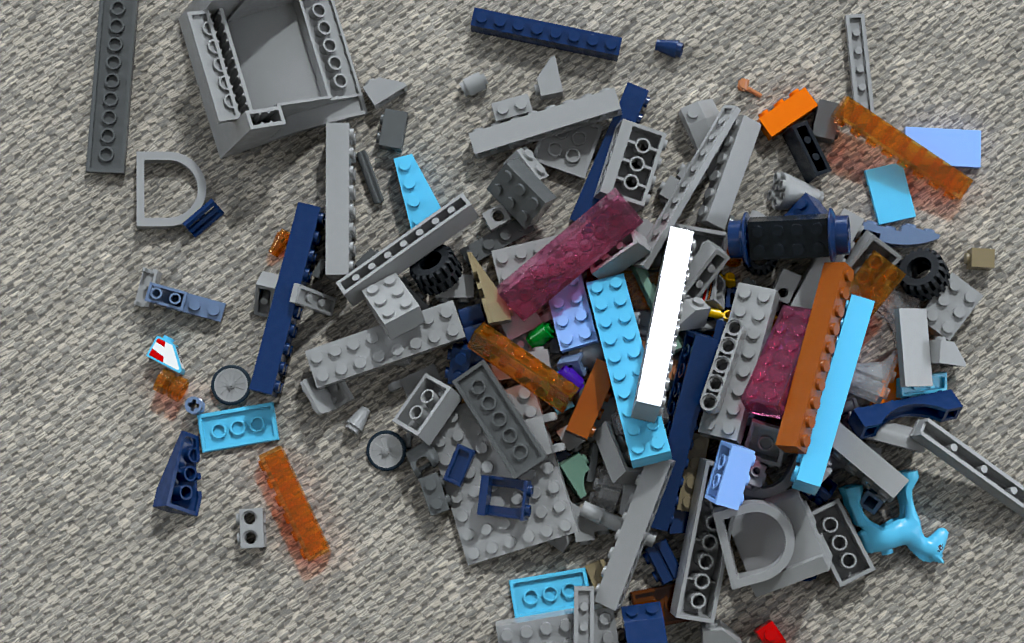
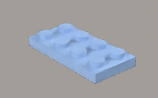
M581 270L544 280L561 352L564 353L599 343Z

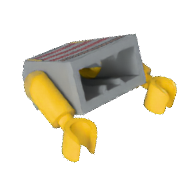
M729 272L725 276L718 273L700 298L711 307L708 317L715 319L723 318V321L728 322L731 310H726L724 313L721 311L725 308V286L732 288L736 285L733 273Z

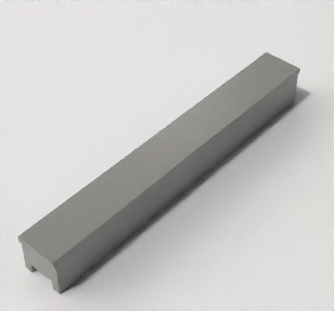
M930 418L918 419L909 437L1024 518L1023 485Z

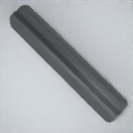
M365 150L360 151L356 156L373 203L375 205L380 204L384 201L368 154Z

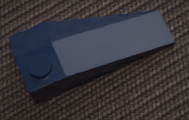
M181 431L158 484L153 503L154 508L169 513L198 516L202 499V491H197V480L201 479V473L196 471V462L200 460L199 436Z

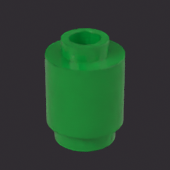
M542 322L528 333L526 340L532 348L543 346L555 337V329L550 323Z

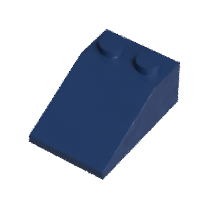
M660 601L621 607L626 643H668Z

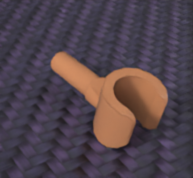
M741 78L738 81V90L750 92L761 98V93L748 87V79Z

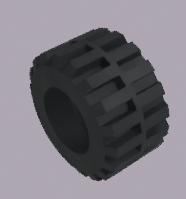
M443 244L409 267L410 275L421 292L429 295H438L452 288L459 281L463 271L462 265L449 246Z
M918 248L917 251L914 252L912 250L909 255H904V259L899 261V267L896 268V278L906 294L912 297V299L917 300L919 298L920 301H925L927 298L932 300L933 296L938 297L941 291L944 292L946 290L945 286H948V279L950 278L949 269L940 254L935 250ZM930 270L925 277L916 279L921 272Z

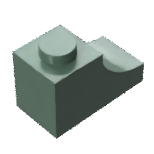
M578 452L559 462L563 477L576 498L581 499L587 495L584 488V477L590 469L586 456Z

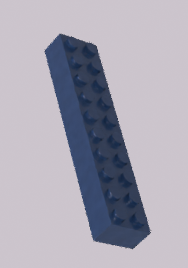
M298 202L249 390L255 393L277 398L278 394H281L283 391L284 383H281L283 375L286 376L288 372L287 358L291 357L293 353L292 339L297 337V320H301L303 314L301 306L289 301L294 283L306 286L312 280L313 272H310L311 266L316 264V247L321 245V228L326 226L325 213L321 207Z
M686 330L663 417L672 460L676 462L651 526L654 529L668 531L674 519L672 515L673 509L678 505L679 497L677 494L679 488L681 489L683 486V472L688 467V453L694 445V439L692 438L694 431L696 432L699 426V420H697L699 412L701 413L703 410L700 405V399L713 364L714 355H716L719 346L717 339L706 334Z

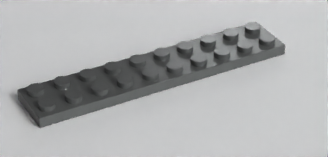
M100 0L86 160L87 173L125 175L139 0Z

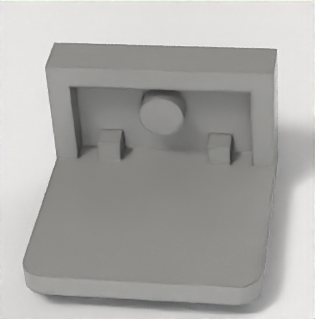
M313 377L300 382L304 394L307 395L311 402L312 409L318 415L337 410L354 399L345 381L321 390L316 387Z

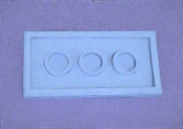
M905 127L903 165L979 169L981 168V131Z

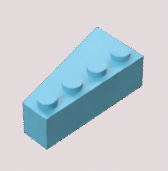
M410 154L394 158L412 229L441 207L415 158Z

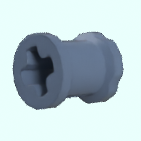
M190 397L185 402V409L188 413L199 415L204 412L205 403L200 398ZM192 404H199L198 408L194 409L191 407Z

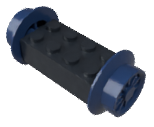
M829 208L828 214L750 217L748 212H744L741 220H732L728 223L729 256L731 259H743L746 266L751 265V260L829 256L830 261L835 262L837 255H850L851 231L849 215L836 216L832 208Z

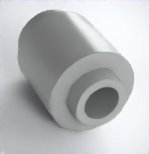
M476 72L462 79L463 82L459 83L467 97L487 89L486 84H488L484 73L480 75L479 72Z

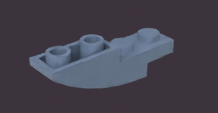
M870 220L862 223L864 229L861 233L868 230L888 246L894 248L926 245L940 237V234H936L932 229H918L916 225L910 223L900 226L898 231L893 226H878L877 222Z
M152 282L149 284L145 297L147 302L217 322L222 321L226 308V303Z

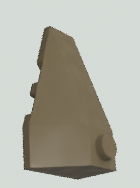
M467 252L489 328L512 322L511 317L514 316L512 306H507L506 300L471 252Z

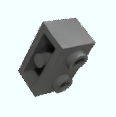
M436 472L419 478L430 515L434 516L450 510L449 506L452 505L449 494L445 495L443 487L446 484L443 480V475L439 476Z

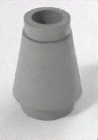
M361 405L346 421L345 428L351 433L358 435L363 431L371 411Z

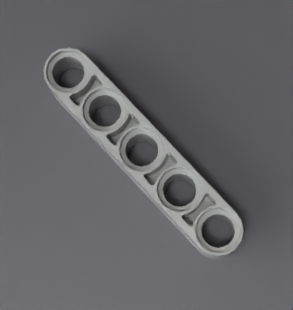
M730 319L725 325L700 399L701 407L709 415H716L722 408L746 336V328L739 319ZM735 326H740L739 332L731 333ZM728 345H734L732 351H725ZM727 363L728 367L725 370H719L721 364ZM721 382V387L713 389L714 383ZM714 400L715 405L712 408H707V403Z

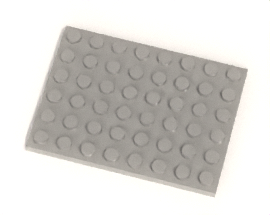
M533 381L505 389L524 420L544 415ZM467 404L457 405L432 441V446H434L439 455L438 466L443 478L457 444H462L477 451L462 487L445 481L446 493L449 494L452 502L450 506L468 566L579 532L556 453L548 454L546 460L518 478L532 481L531 485L534 486L533 496L529 499L531 515L527 517V520L520 521V519L477 515L481 475L514 477ZM545 423L550 445H553L547 424ZM492 486L490 505L509 508L522 507L523 491L514 488Z

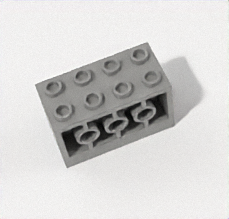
M622 119L615 128L593 198L635 212L644 208L645 205L647 206L651 197L648 194L649 189L654 186L656 176H654L655 170L659 169L662 162L660 154L667 146L668 140L665 139L667 133Z

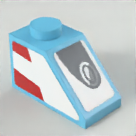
M157 335L146 356L184 375L185 368L179 348L173 344L175 340L166 335L163 338Z

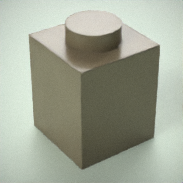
M971 248L964 254V264H967L968 270L990 271L995 268V249Z

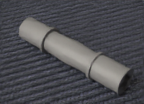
M587 501L584 502L579 516L597 523V525L600 523L615 532L621 529L623 525L622 517L607 512L605 508L602 509ZM649 531L645 545L653 546L657 532Z

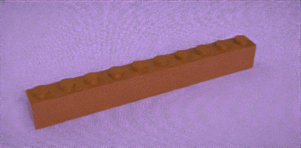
M824 262L775 443L785 453L806 454L811 442L810 438L816 423L815 419L820 407L822 392L825 389L827 373L830 370L832 354L835 351L837 335L840 332L841 320L845 313L849 289L854 279V270L846 262Z

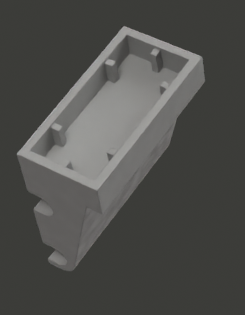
M792 488L763 499V501L776 505L787 515L793 526L795 546L789 563L778 575L769 580L750 585L756 597L830 570L833 555L823 534L818 533L816 520L806 500H802L799 490ZM750 512L735 516L731 534L746 571L760 569L775 562L785 546V534L779 522L770 515L761 512Z

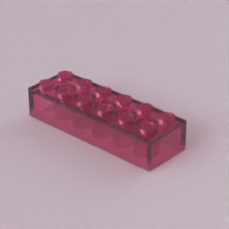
M789 305L782 306L741 397L747 413L782 419L812 309Z

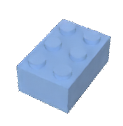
M721 440L704 498L714 504L738 510L744 501L743 492L750 480V468L753 467L756 460L755 451Z

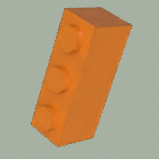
M805 87L801 90L795 89L789 94L790 97L787 100H779L773 105L775 108L770 111L766 109L758 115L759 119L757 122L762 124L760 129L769 141L817 108L818 104Z

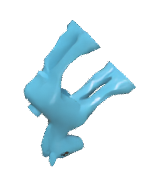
M917 469L899 471L909 480L897 494L900 515L880 526L869 520L862 510L860 500L863 494V484H849L838 488L852 523L861 529L857 534L866 552L871 554L881 552L882 555H888L893 553L892 548L906 545L922 561L944 564L942 553L949 532L945 528H938L929 537H925L922 533L921 520L915 509L912 496L913 488L919 479Z

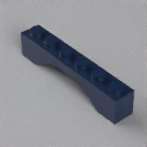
M951 389L939 390L930 394H921L920 396L906 397L895 401L891 400L886 403L857 407L851 412L847 423L859 439L876 436L878 430L884 424L900 417H923L938 422L957 419L963 405Z

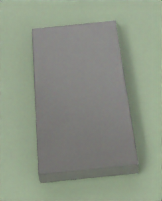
M894 309L900 387L933 386L927 309Z

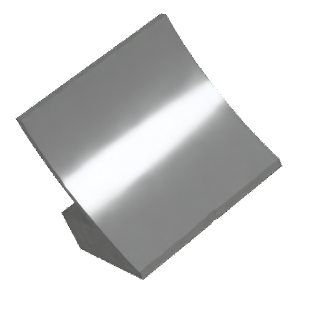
M193 0L178 20L220 159L278 139L325 126L326 123H337L368 114L334 0Z

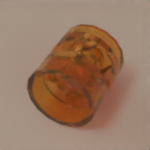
M164 368L156 378L153 390L162 395L167 393L168 398L179 402L183 398L190 380L180 375L176 377L174 372Z

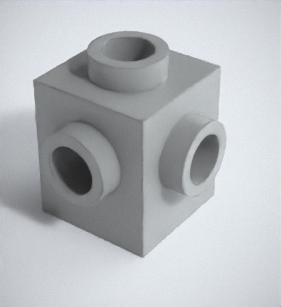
M755 460L753 467L750 468V480L748 485L745 486V489L752 492L761 488L767 476V473H765L766 466L760 464L758 460Z

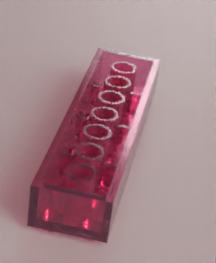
M615 187L497 286L498 294L525 321L643 223L641 216Z

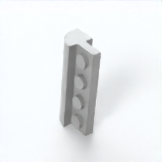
M849 411L847 418L843 419L842 424L847 429H849L853 434H855L849 426V424L847 423L852 412ZM890 421L878 430L876 436L864 438L917 453H924L925 451L924 446L909 437L913 427Z

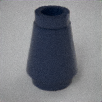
M657 39L656 51L675 59L682 56L684 43L680 42V40Z

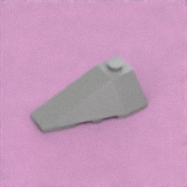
M713 99L696 101L681 108L678 113L696 152L719 114ZM723 142L712 159L709 168L706 170L710 181L711 174L717 165V157L722 151Z

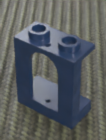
M481 475L477 515L520 519V521L527 520V517L531 515L529 499L533 496L534 486L531 485L532 481ZM492 486L514 488L523 491L522 507L509 508L490 505Z

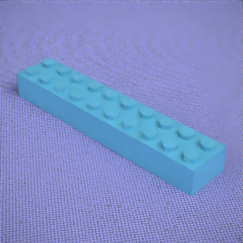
M624 273L587 282L586 285L632 467L634 469L670 460L672 455L662 416H657L655 423L631 418L644 348Z
M851 294L850 299L846 301L845 313L841 320L840 332L837 335L835 351L832 354L830 370L827 373L825 389L822 392L820 407L815 419L816 423L810 438L811 442L806 454L797 455L796 463H799V465L795 466L790 481L793 482V489L816 495L821 487L875 303L873 300Z

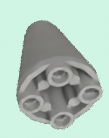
M776 172L773 176L772 190L770 189L767 194V200L771 201L773 209L786 210L790 209L805 192L820 200L821 203L824 199V193L786 172Z

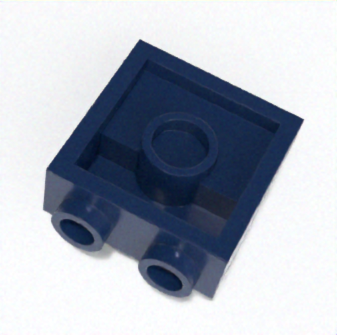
M454 343L452 349H448L447 360H450V367H446L444 378L448 379L447 384L454 385L453 380L483 359L490 365L492 349Z

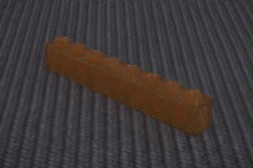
M844 96L831 114L837 125L841 127L845 125L851 129L849 132L858 138L860 136L866 139L865 143L872 148L878 147L882 150V155L889 159L893 157L897 160V165L904 169L908 167L913 171L912 175L920 180L924 178L928 181V185L935 190L939 188L944 192L943 195L952 201L953 199L961 200L973 182L971 178L849 96Z

